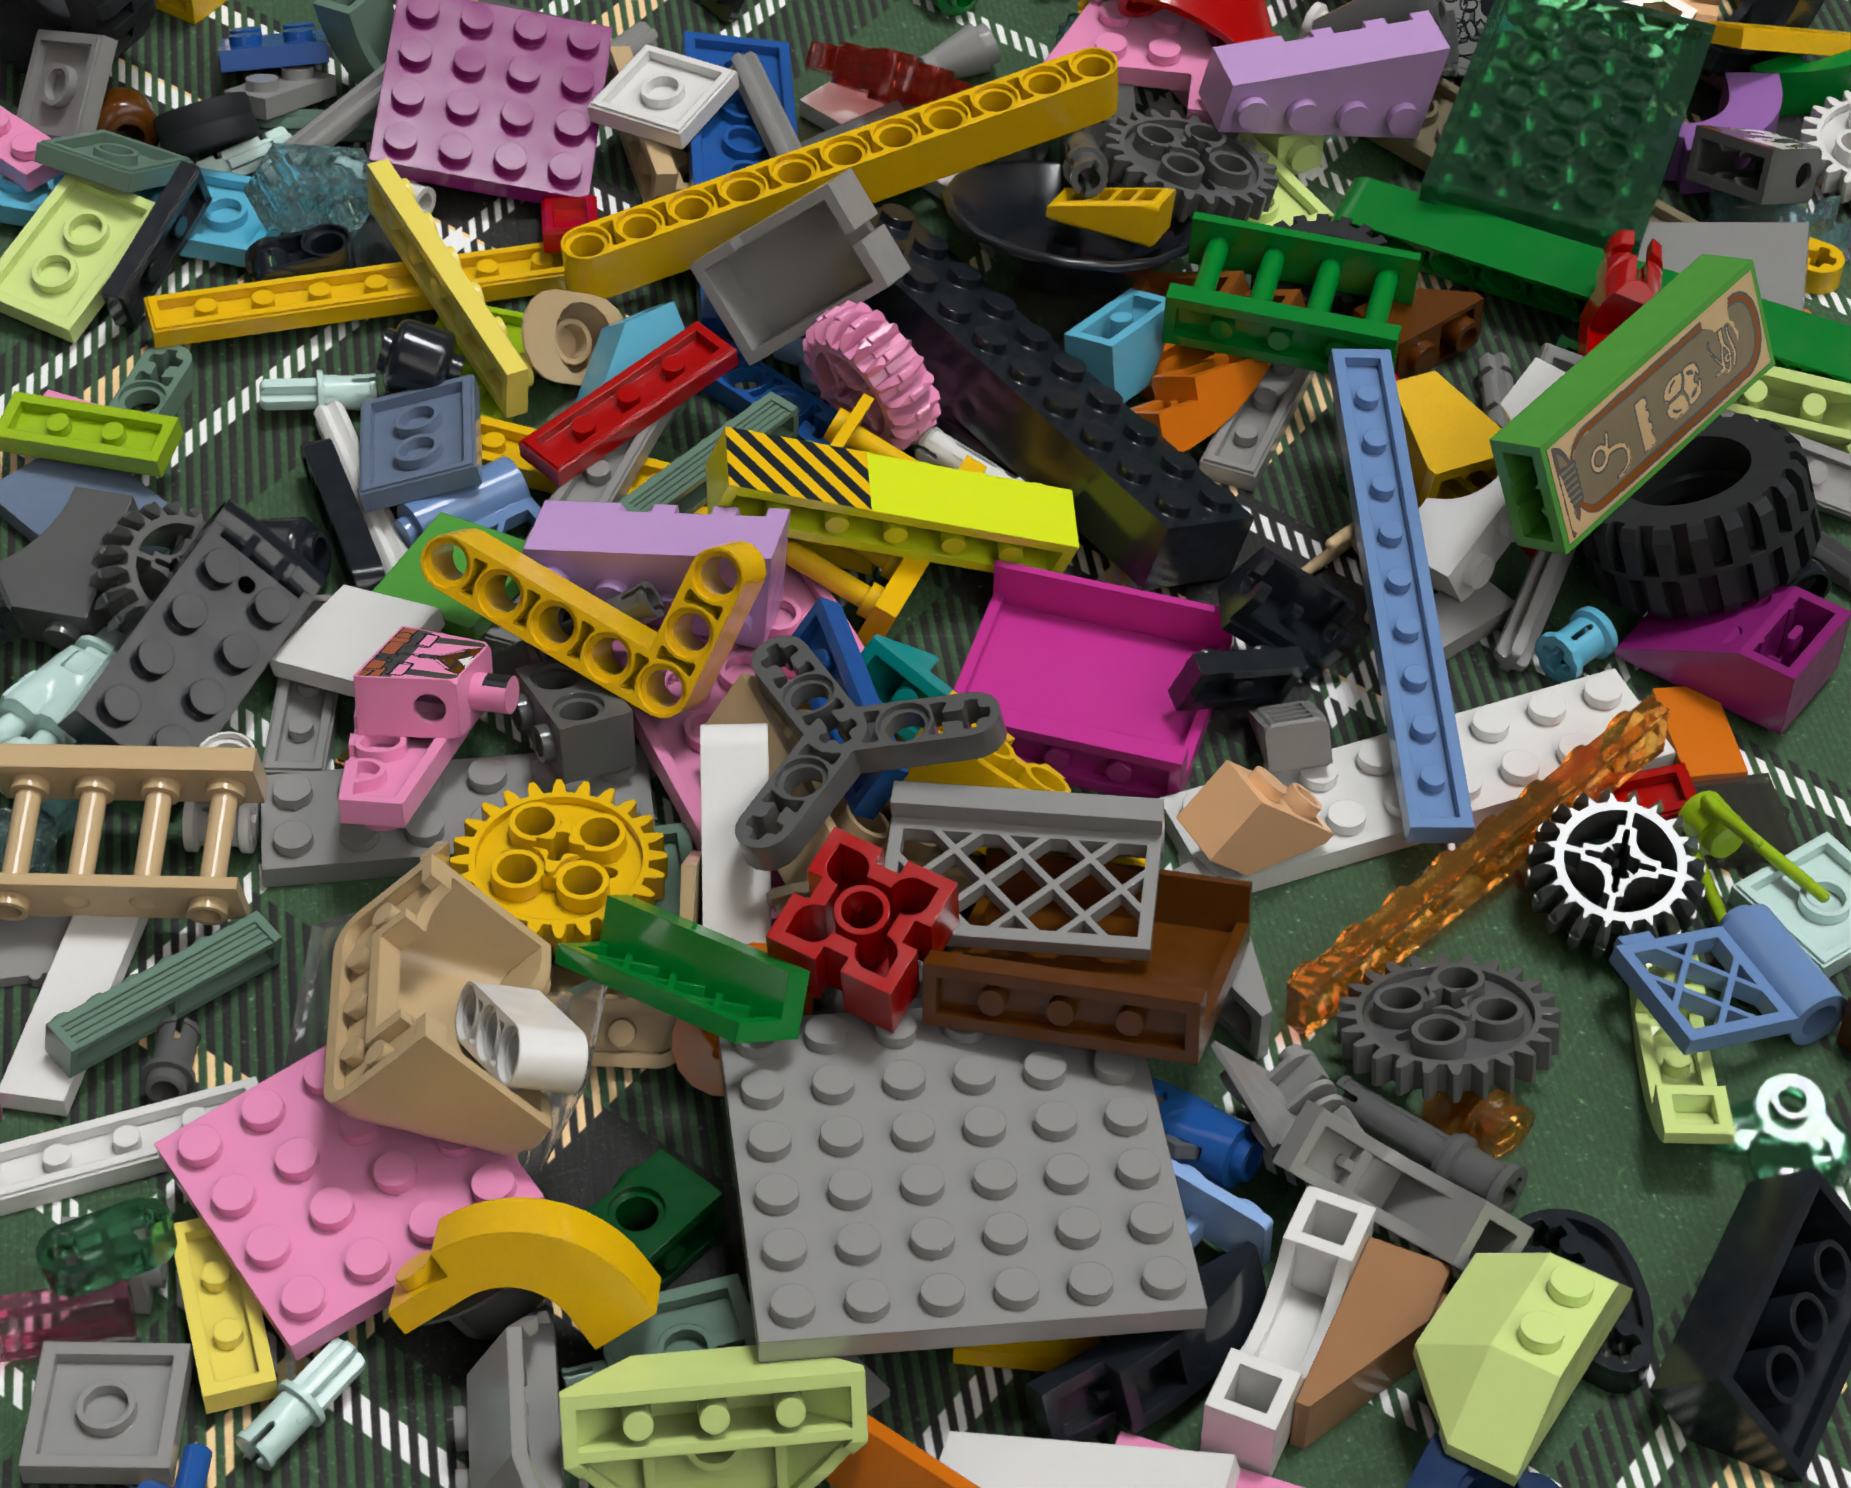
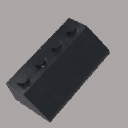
M1817 1167L1753 1180L1747 1183L1649 1390L1691 1441L1788 1482L1803 1481L1851 1371V1210Z

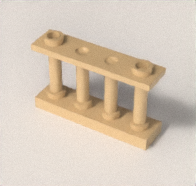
M0 743V787L6 798H14L3 866L0 872V919L20 921L26 919L28 915H86L191 919L200 924L219 925L227 920L243 918L249 915L250 906L238 877H227L237 807L243 803H265L268 778L257 749ZM48 799L79 800L67 874L29 873L41 803L46 802ZM113 800L145 801L133 875L95 874L106 804L111 803ZM179 801L210 803L200 876H161L171 806Z

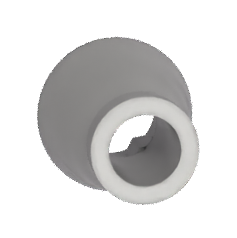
M968 23L929 53L918 57V65L924 80L932 87L941 82L989 73L991 66L1000 62V51L994 35L986 24L981 23L974 27Z

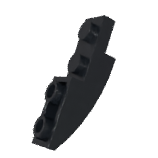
M1247 1241L1198 1268L1207 1304L1205 1328L1113 1335L1027 1383L1026 1387L1040 1438L1085 1442L1118 1422L1136 1434L1174 1410L1218 1375L1230 1349L1240 1350L1246 1342L1267 1294L1257 1246Z

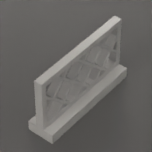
M894 780L890 802L892 818L885 867L900 874L908 861L903 856L905 841L935 843L944 853L923 867L941 875L956 864L974 883L958 894L959 913L986 895L1004 914L988 926L970 925L959 914L960 923L946 946L1150 961L1160 863L1163 858L1165 839L1164 799ZM980 847L1003 848L1011 858L985 875L967 856ZM1047 852L1070 853L1079 863L1053 880L1035 861ZM1116 856L1146 858L1145 869L1123 885L1103 865ZM1021 870H1024L1042 889L1015 906L998 886ZM1091 874L1110 894L1084 911L1066 891ZM1142 891V900L1140 903L1134 896ZM1054 900L1073 919L1057 931L1039 930L1028 917ZM1122 905L1139 922L1138 936L1108 935L1097 922Z

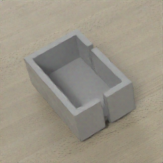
M851 168L776 211L756 225L749 227L715 247L689 265L749 366L806 334L805 331L814 324V320L827 310L832 309L834 306H840L848 300L856 304L863 302L888 288L911 270L885 224L875 229L870 222V219L877 215L878 212Z

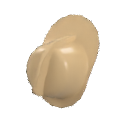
M558 289L541 291L530 300L523 314L521 335L524 352L530 365L542 378L555 383L581 386L601 328L618 322L623 317L620 311L607 299L593 294Z

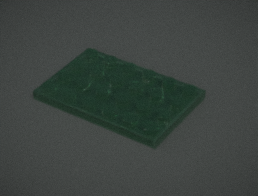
M1495 0L1422 181L1419 200L1439 206L1477 210L1604 249L1610 236L1622 229L1634 230V246L1630 253L1639 256L1707 59L1716 25L1619 0Z

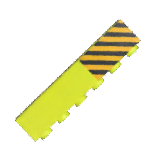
M725 426L705 465L708 514L712 513L714 506L739 507L741 516H766L769 508L791 509L788 538L994 573L996 560L1063 573L1079 549L1073 493L1069 489Z

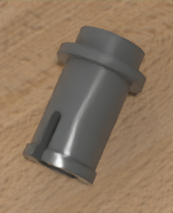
M178 1016L164 1018L157 1027V1038L152 1058L143 1065L140 1073V1080L145 1094L154 1102L190 1094L195 1087L196 1076L192 1066L202 1034L197 1023L189 1018H184L180 1038H174Z

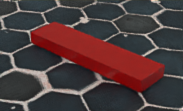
M696 321L518 442L520 457L557 486L561 487L737 366V350Z

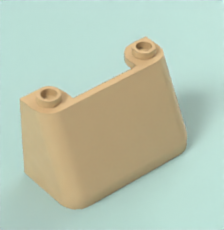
M431 853L358 911L342 929L335 942L332 959L323 1089L325 1100L352 1119L506 1156L516 1155L523 1150L530 1151L537 1147L546 1137L547 1133L551 1131L550 1098L538 1090L522 1089L514 1093L511 1087H506L494 1078L459 1043L455 1030V1014L460 992L468 981L536 989L547 996L551 987V979L549 978L551 971V945Z

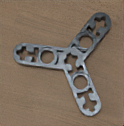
M785 635L766 640L752 654L751 666L761 693L799 742L742 813L735 825V836L747 864L756 870L771 871L789 865L799 856L862 773L974 760L996 752L1003 745L1007 736L999 702L992 695L984 692H967L856 707L808 645L800 638ZM785 666L790 671L794 670L796 676L788 681L781 667ZM816 697L828 699L825 705L811 712L797 711L799 705L809 699ZM977 723V727L971 728V724ZM910 726L924 728L921 734L912 740L904 742L892 740L894 734L903 728ZM943 726L944 732L939 733L938 727ZM837 728L838 734L845 743L840 744L836 740H830L828 733ZM808 781L822 783L817 791L808 796L794 797L789 795L801 783Z

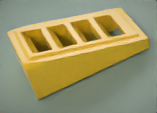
M1065 188L1047 206L1045 217L1057 222L1151 247L1170 228L1176 189L1104 188L1097 196L1084 197L1083 190H1080L1078 194L1073 188Z

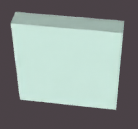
M1825 832L1786 854L1785 857L1828 891L1830 898L1826 903L1819 902L1772 864L1732 885L1728 902L1734 907L1740 905L1751 906L1754 904H1764L1769 907L1826 976L1830 978L1851 965V852L1831 834Z

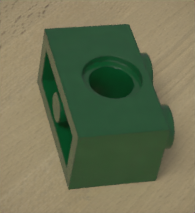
M661 1148L640 1166L635 1165L627 1169L620 1176L615 1187L594 1206L582 1209L603 1219L619 1230L640 1250L661 1277L660 1292L670 1286L725 1237L723 1193Z

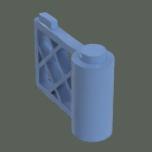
M502 456L482 466L483 484L400 504L397 506V519L393 521V527L400 534L408 548H410L440 512L506 533V531L527 521L533 527L541 507L530 496L527 483L516 464L510 458Z
M1764 904L1737 906L1725 914L1717 927L1655 938L1650 931L1617 937L1613 945L1614 950L1609 958V962L1683 1055L1787 1034L1798 1045H1807L1820 1040L1839 1025L1843 1019L1847 999L1772 910ZM1711 951L1725 968L1726 972L1691 957L1695 954ZM1650 963L1676 974L1674 983L1649 973L1643 964ZM1686 978L1721 992L1719 1001L1684 987ZM1731 996L1756 1006L1762 1015L1756 1016L1731 1006ZM1678 1007L1710 1019L1714 1023L1710 1026L1694 1029Z

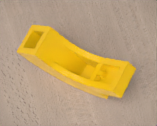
M530 1197L492 1199L455 1210L439 1219L431 1251L417 1254L397 1272L388 1314L406 1335L475 1293L502 1287L525 1289L550 1299L562 1308L596 1350L657 1314L661 1277L646 1257L626 1236L603 1219L585 1210L547 1199Z

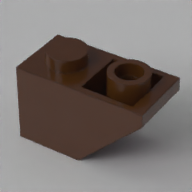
M1416 288L1413 305L1393 301L1387 323L1402 326L1395 373L1398 377L1405 379L1428 373L1436 365L1460 352L1469 350L1476 344L1481 332L1480 324L1484 298L1476 292ZM1369 301L1354 308L1352 317L1364 319Z

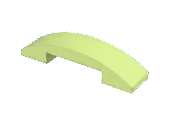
M1698 954L1692 955V959L1699 961ZM1650 963L1643 964L1649 973L1674 983L1676 974ZM1686 978L1684 987L1706 995L1704 985ZM1629 987L1639 1076L1646 1108L1658 1138L1663 1143L1734 1144L1736 1133L1726 1086H1717L1710 1050L1683 1055ZM1678 1007L1694 1029L1705 1027L1703 1016Z

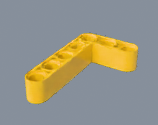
M476 528L461 529L434 537L427 542L420 558L421 571L426 581L435 589L649 715L658 718L673 717L705 701L762 588L766 576L765 560L761 552L751 543L742 540L730 541L707 548L698 553L692 561L659 631L656 632L485 531ZM455 546H458L466 556L467 566L464 574L456 568L453 562ZM723 557L732 562L737 571V581L734 588L728 587L719 575V564ZM508 576L517 583L520 590V599L517 605L506 594L505 584ZM560 608L568 611L573 619L574 629L571 636L567 635L559 625L558 614ZM695 614L700 615L709 627L710 636L707 644L701 643L692 631V620ZM614 639L619 640L627 651L628 661L625 668L615 662L612 656L611 646ZM668 670L678 676L682 684L680 699L674 698L665 686V676Z

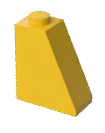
M1436 371L1396 381L1418 508L1427 498L1455 499L1473 494L1486 487L1498 477L1489 439L1502 428Z

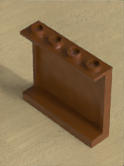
M987 847L985 875L1011 858L1003 848ZM1047 853L1035 861L1053 880L1079 863L1074 857ZM1107 862L1103 865L1122 885L1145 869L1142 866ZM1160 869L1150 961L952 947L950 952L930 949L923 961L922 1024L1198 1065L1250 942L1253 882ZM1021 870L998 886L1015 906L1042 889L1024 870ZM1091 874L1066 891L1084 911L1110 894ZM1142 891L1134 896L1140 903L1142 900ZM985 895L977 901L967 922L970 925L988 926L1004 914ZM1054 900L1028 917L1039 930L1057 931L1073 920ZM1122 905L1097 922L1108 935L1138 936L1139 922Z

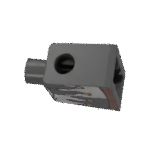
M1696 125L1685 179L1761 205L1808 203L1812 198L1815 182L1819 180L1823 172L1822 152L1820 147L1769 131ZM1734 153H1740L1739 158H1751L1749 164L1742 169H1736L1733 164Z

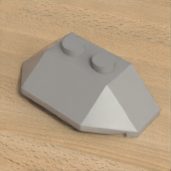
M545 1307L534 1310L506 1327L466 1375L467 1405L454 1406L453 1414L456 1451H469V1468L455 1470L456 1488H565L559 1404L558 1350L553 1307Z

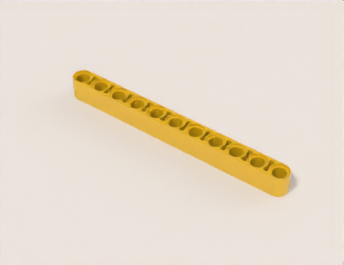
M1090 47L1081 49L577 226L569 230L561 240L567 291L593 294L608 299L689 270L690 264L715 247L749 227L756 225L761 220L849 168L853 170L873 204L1105 121L1118 110V59L1111 51L1103 48Z

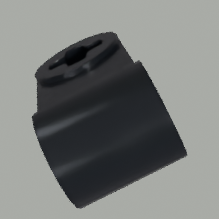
M332 223L320 224L307 230L285 235L264 237L250 245L245 253L246 268L249 274L256 279L255 282L357 268L351 233L347 228ZM269 252L273 253L276 266L271 267L267 255Z

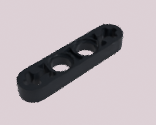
M331 438L301 444L300 454L305 477L347 585L373 591L386 574Z

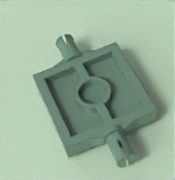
M738 1273L659 1292L657 1314L606 1343L603 1348L602 1360L566 1369L565 1367L561 1368L564 1389L629 1356L756 1345L752 1308L747 1302Z

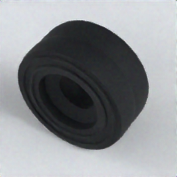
M245 91L232 92L191 103L162 113L153 119V126L160 140V147L189 158L218 151L259 135L257 121L252 113V106Z

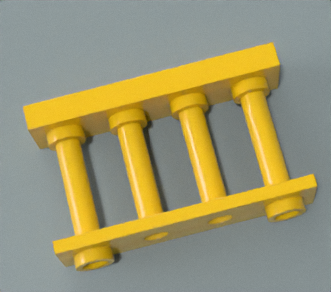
M866 393L862 395L851 413L840 408L823 436V439L830 442L831 446L847 448L848 446L853 450L867 451L873 454L919 462L860 426L874 401V398ZM967 455L959 469L984 473L987 466ZM788 538L786 564L858 607L856 614L866 619L857 634L864 647H866L875 634L886 636L930 563L928 561L847 548L881 568L880 576L889 580L886 587L876 582L871 587L795 540Z

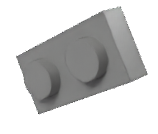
M312 64L281 67V71L274 74L250 75L245 78V84L224 90V94L245 91L249 97L254 117L263 120H269L337 96L336 75L313 71Z

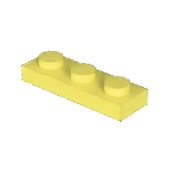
M200 1218L168 1224L206 1414L276 1398L279 1395L278 1385L260 1307Z

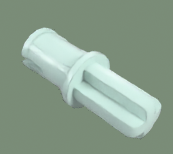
M316 370V378L264 379L259 385L260 405L264 410L316 409L319 404L323 406L328 405L334 400L343 404L346 410L361 411V403L363 401L377 398L376 374L323 375L322 370Z
M334 1339L293 1381L288 1379L282 1380L277 1386L279 1395L244 1431H240L236 1435V1444L244 1455L251 1461L258 1453L261 1457L256 1461V1465L265 1471H270L275 1466L276 1461L310 1426L320 1427L326 1420L324 1411L364 1371L366 1361L357 1348L347 1340Z

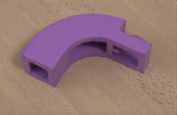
M1725 72L1717 115L1705 121L1682 124L1627 123L1620 161L1622 179L1676 180L1679 194H1694L1716 190L1685 179L1696 125L1754 129L1776 133L1783 97L1779 73ZM1734 153L1733 164L1736 169H1742L1749 164L1751 158H1739L1740 153Z

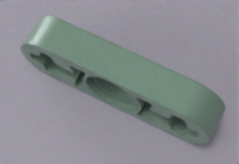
M181 345L156 349L154 346L149 348L142 354L108 406L131 409L140 404L150 403L158 406L146 412L175 417L196 383L190 351ZM158 376H161L162 384L159 383Z

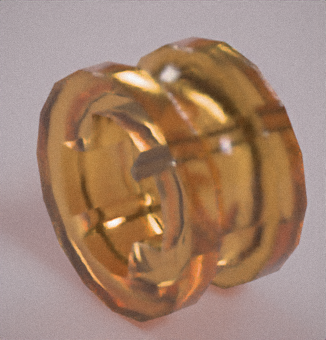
M1497 1089L1488 1094V1099L1480 1100L1471 1110L1465 1120L1464 1130L1466 1134L1476 1140H1482V1151L1496 1158L1512 1151L1524 1140L1534 1124L1535 1116L1527 1106H1517L1518 1099L1513 1092L1507 1093Z

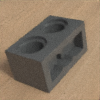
M556 659L515 668V676L519 682V699L515 711L511 714L513 723L518 732L526 731L532 740L538 760L542 764L548 762L564 784L637 766L633 710L624 699Z

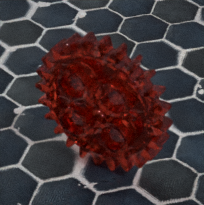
M811 41L805 63L806 68L831 76L830 83L867 93L869 100L884 104L898 100L904 109L906 106L918 107L975 87L962 80L954 79L955 72L918 62L919 58L916 55L880 47V49L871 47L870 49L841 41L840 46Z

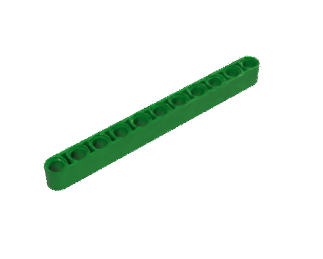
M1356 177L1352 181L1330 220L1331 222L1339 223L1341 216L1353 219L1352 227L1358 229L1363 223L1373 228L1372 238L1382 235L1388 242L1387 247L1421 253L1419 271L1579 322L1580 315L1596 288L1597 269L1602 262L1603 249L1368 177ZM1637 260L1638 270L1645 265V262ZM1663 268L1661 289L1680 273ZM1761 298L1775 360L1774 366L1851 384L1850 325Z

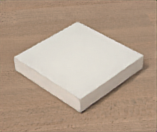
M645 44L588 105L589 118L591 122L683 150L740 87L738 72Z
M343 585L278 649L269 663L276 677L355 697L353 675L401 626L440 632L445 626V622L440 608Z

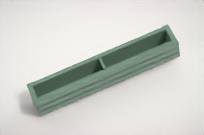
M770 391L758 401L753 402L736 417L728 420L710 436L702 439L685 454L677 457L670 465L656 475L648 478L645 483L630 494L623 496L617 503H622L627 511L648 512L652 510L654 504L678 505L679 513L693 514L707 503L705 465L725 426L794 439L799 435L798 407Z
M257 910L243 918H236L225 928L210 936L200 937L190 947L177 954L163 957L151 968L139 974L135 973L128 976L121 984L104 993L94 994L86 1003L73 1010L57 1014L46 1024L45 1050L57 1065L63 1069L65 1074L72 1078L157 1031L159 1023L164 1018L178 1016L179 1019L279 964L282 936Z

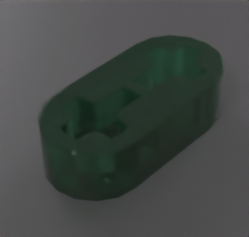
M137 1197L69 1220L49 1229L39 1239L36 1247V1257L42 1282L49 1291L59 1296L74 1297L156 1269L165 1264L174 1255L178 1244L172 1211L164 1202L156 1198ZM146 1228L147 1232L152 1236L139 1240L134 1231ZM76 1253L77 1258L82 1261L68 1266L62 1257Z

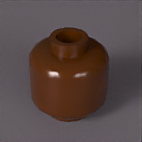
M112 88L105 92L96 130L104 129L158 147L160 143L153 126V119L157 116L151 102L144 95L130 88Z

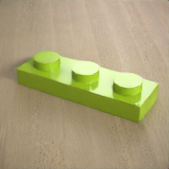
M14 391L0 418V451L162 478L184 432L179 417Z

